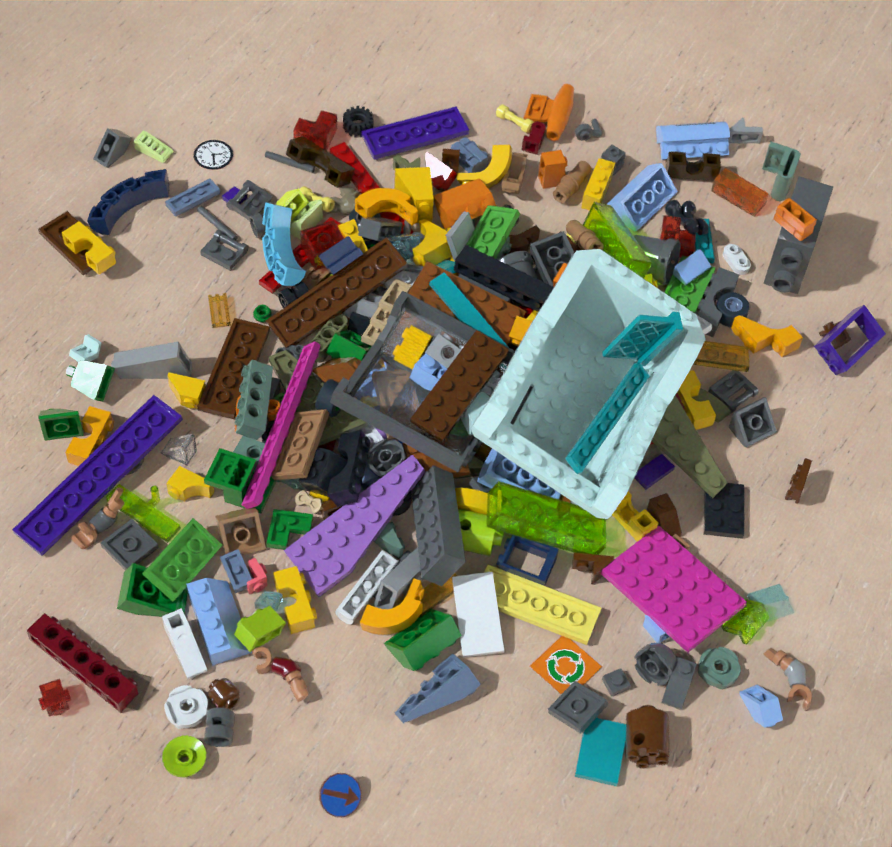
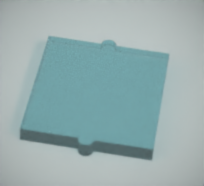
M780 584L747 595L753 606L752 610L756 612L761 624L794 613L788 601L789 597L785 595Z

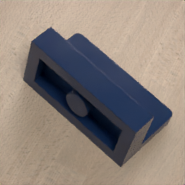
M347 236L320 254L319 258L329 273L334 275L360 257L363 252Z

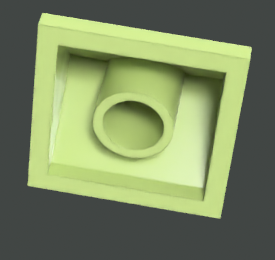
M321 199L309 202L291 221V235L303 240L323 219Z

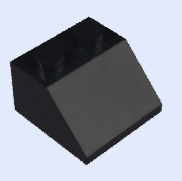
M317 447L307 478H299L298 481L306 491L329 497L327 493L330 480L345 468L348 460L331 450Z

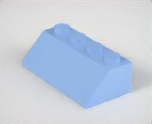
M662 163L648 165L610 200L607 206L616 220L633 231H638L678 191Z
M494 449L490 451L477 482L524 505H530L545 511L546 515L556 508L560 496L559 492Z
M204 578L186 584L188 596L212 666L252 653L234 635L238 627L237 623L241 618L228 581Z

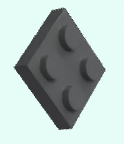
M133 519L129 520L100 543L101 547L124 570L132 563L139 564L159 548L158 543Z
M574 681L548 708V712L556 719L582 734L608 706V702L605 698Z

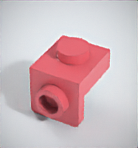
M253 558L248 561L249 571L254 578L247 582L249 594L258 593L268 586L267 571L263 563L259 564L257 559Z

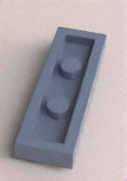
M208 179L165 201L166 207L176 217L219 195L220 189L211 179Z

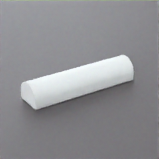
M382 550L336 609L337 617L344 623L351 625L377 592L381 580L396 567L399 561Z

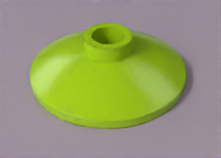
M186 735L176 737L163 750V765L170 774L176 777L184 778L195 775L205 764V747L195 737ZM183 757L189 758L186 762L181 761Z

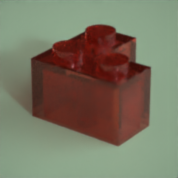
M321 110L316 122L299 118L293 130L294 138L304 136L327 151L337 131V114Z
M663 215L658 239H678L681 247L679 257L681 258L682 255L685 257L692 255L695 248L696 235H691L687 230L680 229V217Z

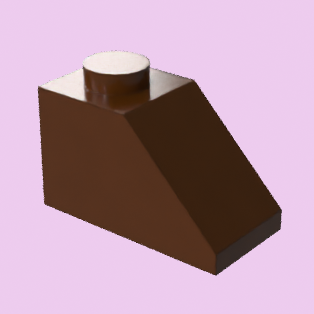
M665 493L649 499L647 511L658 522V525L671 537L674 534L681 537L682 531L677 510L669 495Z

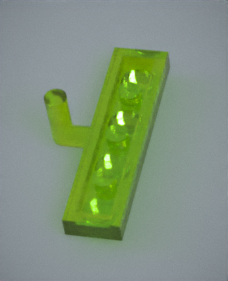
M120 484L106 496V501L108 502L115 490L122 488L123 493L120 498L124 501V505L120 511L167 543L181 529L180 524L154 508L160 502L157 486L150 488L152 498L148 503Z

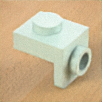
M87 334L84 337L83 344L71 349L69 356L77 362H91L99 357L101 342Z

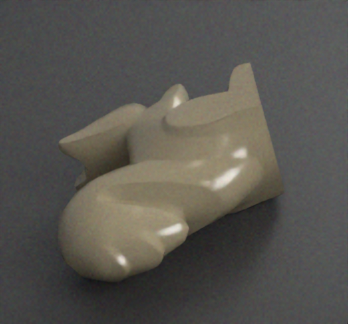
M340 187L342 198L330 197L335 201V207L329 213H337L338 211L341 213H351L355 209V198L359 196L360 192L354 188Z

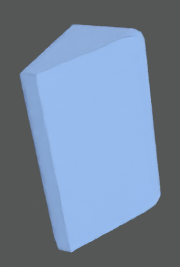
M699 249L674 267L673 275L684 285H687L710 269L711 265Z

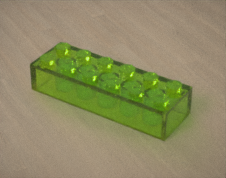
M594 202L583 226L595 232L603 244V251L644 279L652 262L611 205Z
M500 481L488 492L486 527L573 553L599 555L606 548V519L597 518L578 505Z

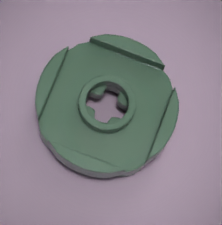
M718 647V649L709 648L701 655L698 663V674L707 684L718 689H726L727 686L734 684L738 679L741 666L737 655L730 649L725 647ZM714 664H715V665L722 664V665H723V668H722L723 671H721V670L718 671V670L716 669V667L714 666Z

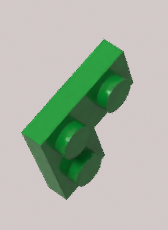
M274 509L266 546L268 548L285 550L290 533L305 535L311 530L313 514Z

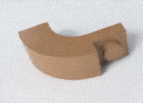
M512 152L510 168L502 180L501 188L503 192L520 193L528 157L527 154Z

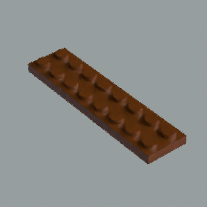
M386 237L334 275H331L270 317L266 322L285 348L296 345L324 326L331 318H335L406 269L408 264Z

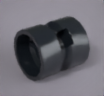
M303 281L291 286V289L287 287L278 291V298L283 308L309 291Z

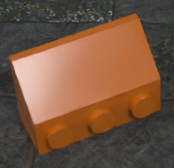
M480 178L433 195L434 203L444 229L452 227L463 212H469L471 219L482 216L488 205L496 206L491 191Z

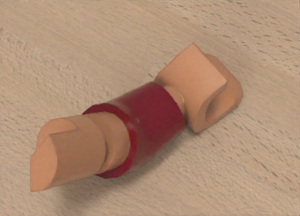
M265 647L253 649L252 654L257 659L266 658L264 664L257 665L256 670L258 674H265L271 670V672L282 676L283 680L291 684L290 689L297 702H300L309 695L306 690L307 685L301 679V669L295 661L281 657L273 659L270 651Z

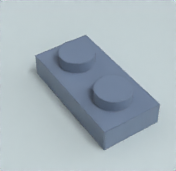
M239 549L221 556V562L235 594L247 589V582L252 580Z

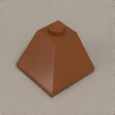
M355 357L333 358L314 368L313 372L324 382L329 379L340 382L342 378L349 380L362 361Z

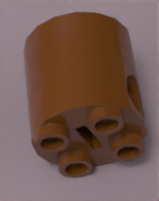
M652 705L640 706L629 711L626 715V757L629 761L636 763L638 768L644 769L648 768L649 765H667L669 763V715Z

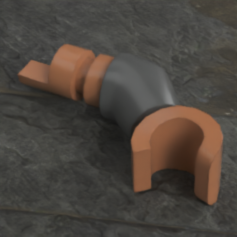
M122 488L115 490L108 504L88 521L89 525L86 522L78 524L80 531L71 537L81 549L90 547L97 539V534L110 528L118 518V510H121L124 505V501L120 498L123 493Z

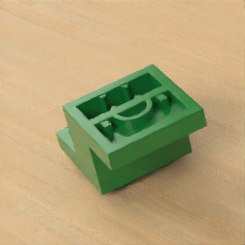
M219 448L204 478V484L222 489L224 502L245 508L242 506V502L257 467V460ZM271 476L269 478L270 483L263 494V501L260 505L255 506L260 514H262L276 484V480Z

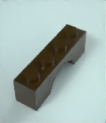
M304 136L290 139L286 156L297 163L318 167L325 173L324 180L336 188L350 184L355 170L353 167Z

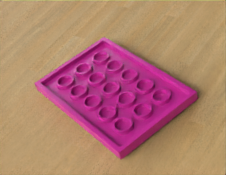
M659 525L601 571V575L644 614L648 615L687 653L746 606V601Z

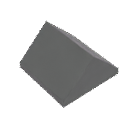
M766 397L733 412L729 429L744 447H748L777 432Z

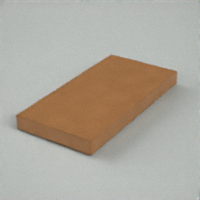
M326 409L295 412V418L288 429L289 434L283 442V449L278 456L276 467L271 475L274 480L307 478L329 416V412Z

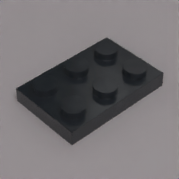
M727 483L714 498L704 491L703 535L743 539L744 484Z

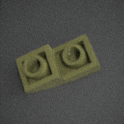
M700 388L698 396L692 397L700 402L709 400L716 414L714 421L718 423L731 414V410L722 401L706 390Z

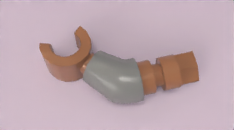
M769 648L763 655L777 666L781 665L784 675L788 678L791 690L789 691L787 702H792L795 696H801L805 700L802 707L804 711L808 710L812 700V693L806 687V669L803 664L797 659L787 658V654L782 650L776 652L773 648Z

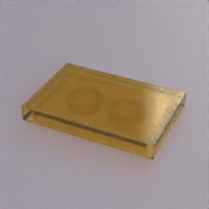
M705 341L693 365L749 372V348L746 346Z

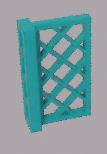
M672 312L668 317L638 315L602 352L603 357L633 359L640 362L642 366H646L683 331L680 312Z

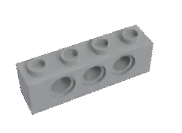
M446 333L443 336L438 334L425 353L448 369L464 346L461 344L459 347L452 343L454 339ZM449 347L454 350V356L450 359L444 355L445 349ZM495 371L492 376L499 378L501 374ZM496 381L495 384L488 382L487 386L492 387V392H494L499 382Z

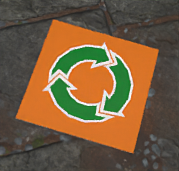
M564 636L555 641L529 666L560 694L574 681L584 685L602 668L599 663L577 644Z

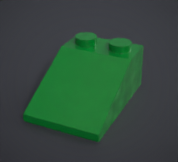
M132 563L124 571L117 609L136 615L162 617L181 608L183 613H185L188 596L187 587L172 601L142 574L148 567Z

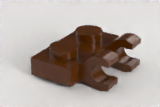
M805 458L802 465L798 464L795 474L791 477V487L786 492L785 500L791 497V499L796 500V504L799 503L812 460Z

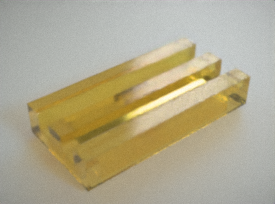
M223 293V296L215 294V297L208 295L212 328L231 326L226 293ZM220 301H224L226 322H223ZM213 302L217 304L219 323H215Z

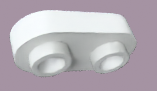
M735 244L726 245L723 251V258L737 274H747L751 266L749 259L739 246Z

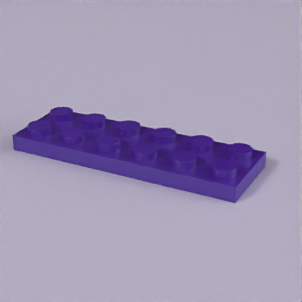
M457 106L362 131V138L373 160L469 135V128Z

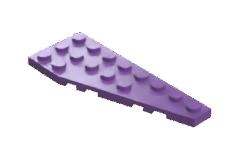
M413 455L360 493L358 502L344 505L284 550L293 564L297 566L299 572H303L305 580L318 597L322 596L353 572L360 558L364 557L368 547L378 538L391 520L392 514L402 505L403 499L408 492L412 491L423 476L425 470Z

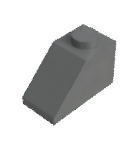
M107 128L93 159L108 168L125 154L132 138L120 130Z
M676 657V666L674 671L671 672L661 702L662 704L679 710L682 709L696 663Z

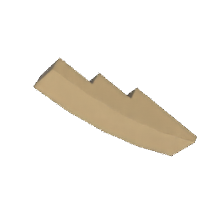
M394 279L379 301V307L371 317L370 325L361 336V342L373 346L380 332L383 331L387 324V319L394 302L402 291L408 293L412 285Z

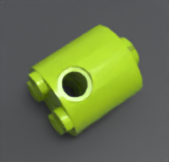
M459 509L464 551L491 556L493 545L501 546L504 531L497 529L499 517Z

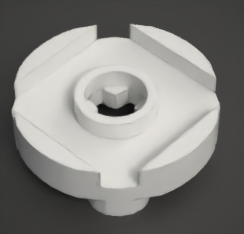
M184 685L171 691L167 701H165L164 708L167 719L176 728H192L207 718L208 702L202 690ZM184 703L192 705V707L188 711L182 710L181 708H183Z

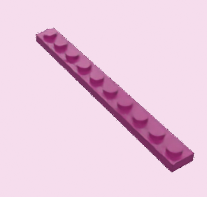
M316 341L304 346L242 502V506L246 509L258 506L263 501L264 491L270 483L269 478L276 467L278 455L283 449L284 439L289 434V426L295 418L294 414L301 402V395L307 387V380L313 371V364L319 356L318 351L321 345Z

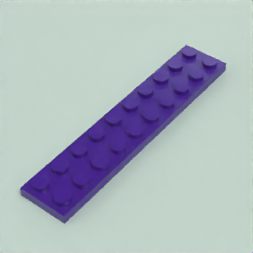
M153 395L12 529L14 534L43 556L183 420L182 416Z

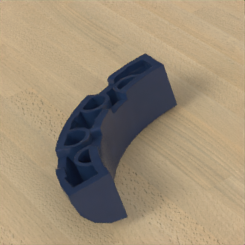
M167 169L146 172L145 176L136 179L130 177L109 189L101 196V201L97 206L92 207L87 219L89 226L97 233L110 235L117 220L128 210L149 200L169 197Z

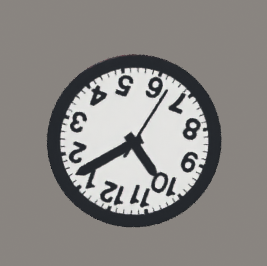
M208 140L196 147L193 156L199 166L214 170L223 168L231 162L233 150L223 141Z

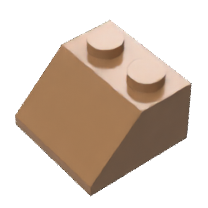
M255 507L215 516L225 554L239 549L241 555L266 550L258 511Z

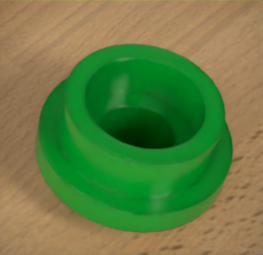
M258 305L253 312V317L258 322H266V320L272 317V312L268 306Z

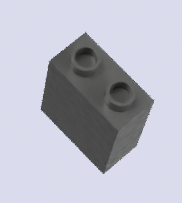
M798 177L791 199L817 219L813 233L803 241H799L785 228H781L763 284L772 286L778 292L799 293L834 186Z

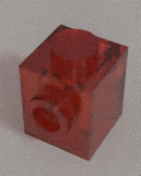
M60 679L39 685L42 697L38 698L42 711L47 710L49 717L53 715L59 716L65 711L70 710L68 702L72 700L68 688L63 690Z

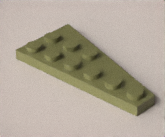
M284 350L269 356V362L273 366L286 392L298 360L288 351ZM313 373L308 377L307 387L301 395V402L296 408V412L316 410V399L324 383L317 380ZM341 409L337 416L333 418L328 416L318 447L340 438L342 434L363 429L368 426V423Z
M675 395L667 406L651 441L705 492L714 498L725 487L727 482Z

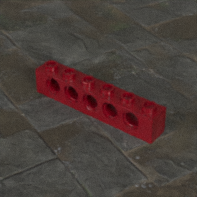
M44 613L26 630L29 639L120 713L139 695L137 683L131 677L126 678L123 676L121 670L116 665H109L101 653H94L86 641H79L75 633L69 628L64 629L59 620L54 616L50 618ZM58 635L56 638L50 639L51 636ZM67 647H73L71 650L65 651ZM83 659H88L85 663H79ZM103 671L101 675H95L96 672ZM115 683L119 684V685H118L117 687H115V688H111V687H110L112 684H115Z

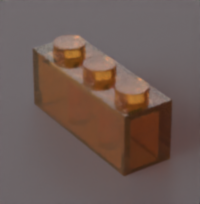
M727 168L714 179L711 190L716 195L753 217L766 205L769 195L766 191Z

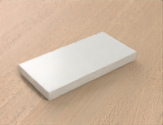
M493 571L452 577L459 631L462 635L460 639L463 658L503 653L504 646Z

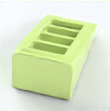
M144 130L134 140L135 150L162 163L173 153V149Z

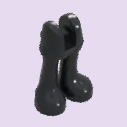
M671 200L666 204V215L671 220L682 224L689 234L696 235L698 233L699 235H706L708 233V224L705 220L694 216L696 205L692 201H686L682 206L677 200Z

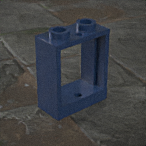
M514 532L511 539L507 538L504 545L505 553L504 555H499L496 565L501 570L545 586L557 560L559 549ZM515 548L546 559L539 576L508 565Z

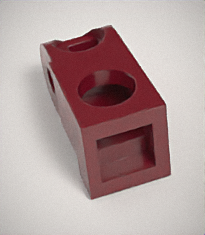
M539 121L532 123L530 135H524L521 151L538 155L545 136L546 126L544 123Z

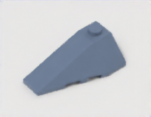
M452 654L432 671L435 675L428 682L424 680L420 684V691L417 694L410 695L395 712V715L403 723L464 699L466 696L473 694L481 684L469 667L456 655Z

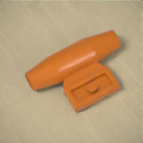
M570 84L562 85L554 100L545 95L531 94L524 119H530L534 122H547V138L557 141L566 128L572 111L574 87Z

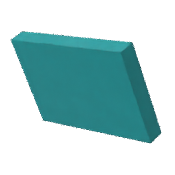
M596 718L583 731L574 777L617 787L626 741V724Z

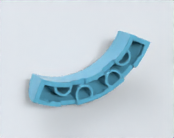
M265 203L263 225L266 228L262 241L266 264L269 271L274 273V279L283 286H294L304 278L306 270L302 269L295 260L291 247L290 223L292 208Z

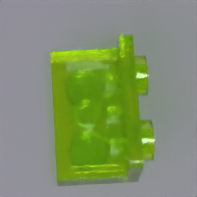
M744 598L746 606L721 627L724 632L739 635L742 643L747 645L768 621L769 615L763 603Z

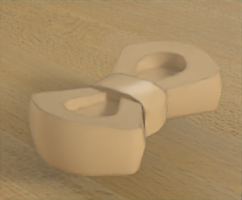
M306 490L299 491L295 498L297 505L306 504L314 514L320 512L321 504H324L321 498L309 496Z

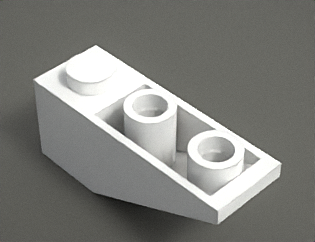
M182 608L162 616L164 629L187 679L207 672L206 665Z

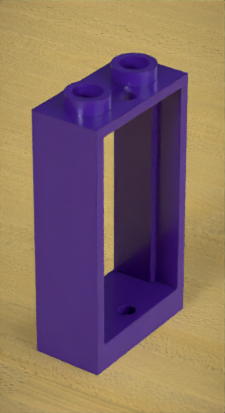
M862 305L853 309L814 347L827 363L829 369L835 375H838L852 367L886 333L867 307ZM855 321L868 338V341L844 362L830 342Z

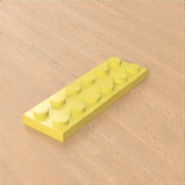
M487 564L484 573L493 571L499 612L579 643L588 644L601 612V607Z

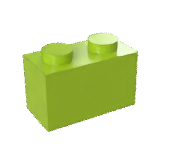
M269 605L264 609L256 610L249 617L240 619L234 635L251 652L254 648L260 647L278 637L286 622Z

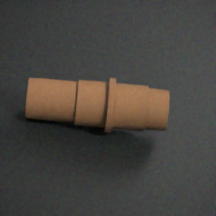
M579 161L573 170L561 178L559 185L553 192V197L557 202H566L567 199L579 190L583 180L591 172L590 164L586 161Z
M571 220L567 223L566 232L574 239L580 249H601L603 251V244L594 231L584 227L577 220Z

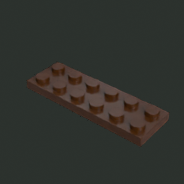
M234 318L197 406L198 411L235 419L236 403L241 395L239 388L243 382V377L241 376L242 369L251 360H259L270 332V326Z
M476 330L412 415L410 422L441 442H444L508 355L509 349Z

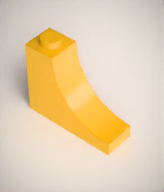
M426 219L420 220V231L425 238L412 249L414 263L417 266H424L429 261L437 265L451 257L452 253L446 238L448 231Z

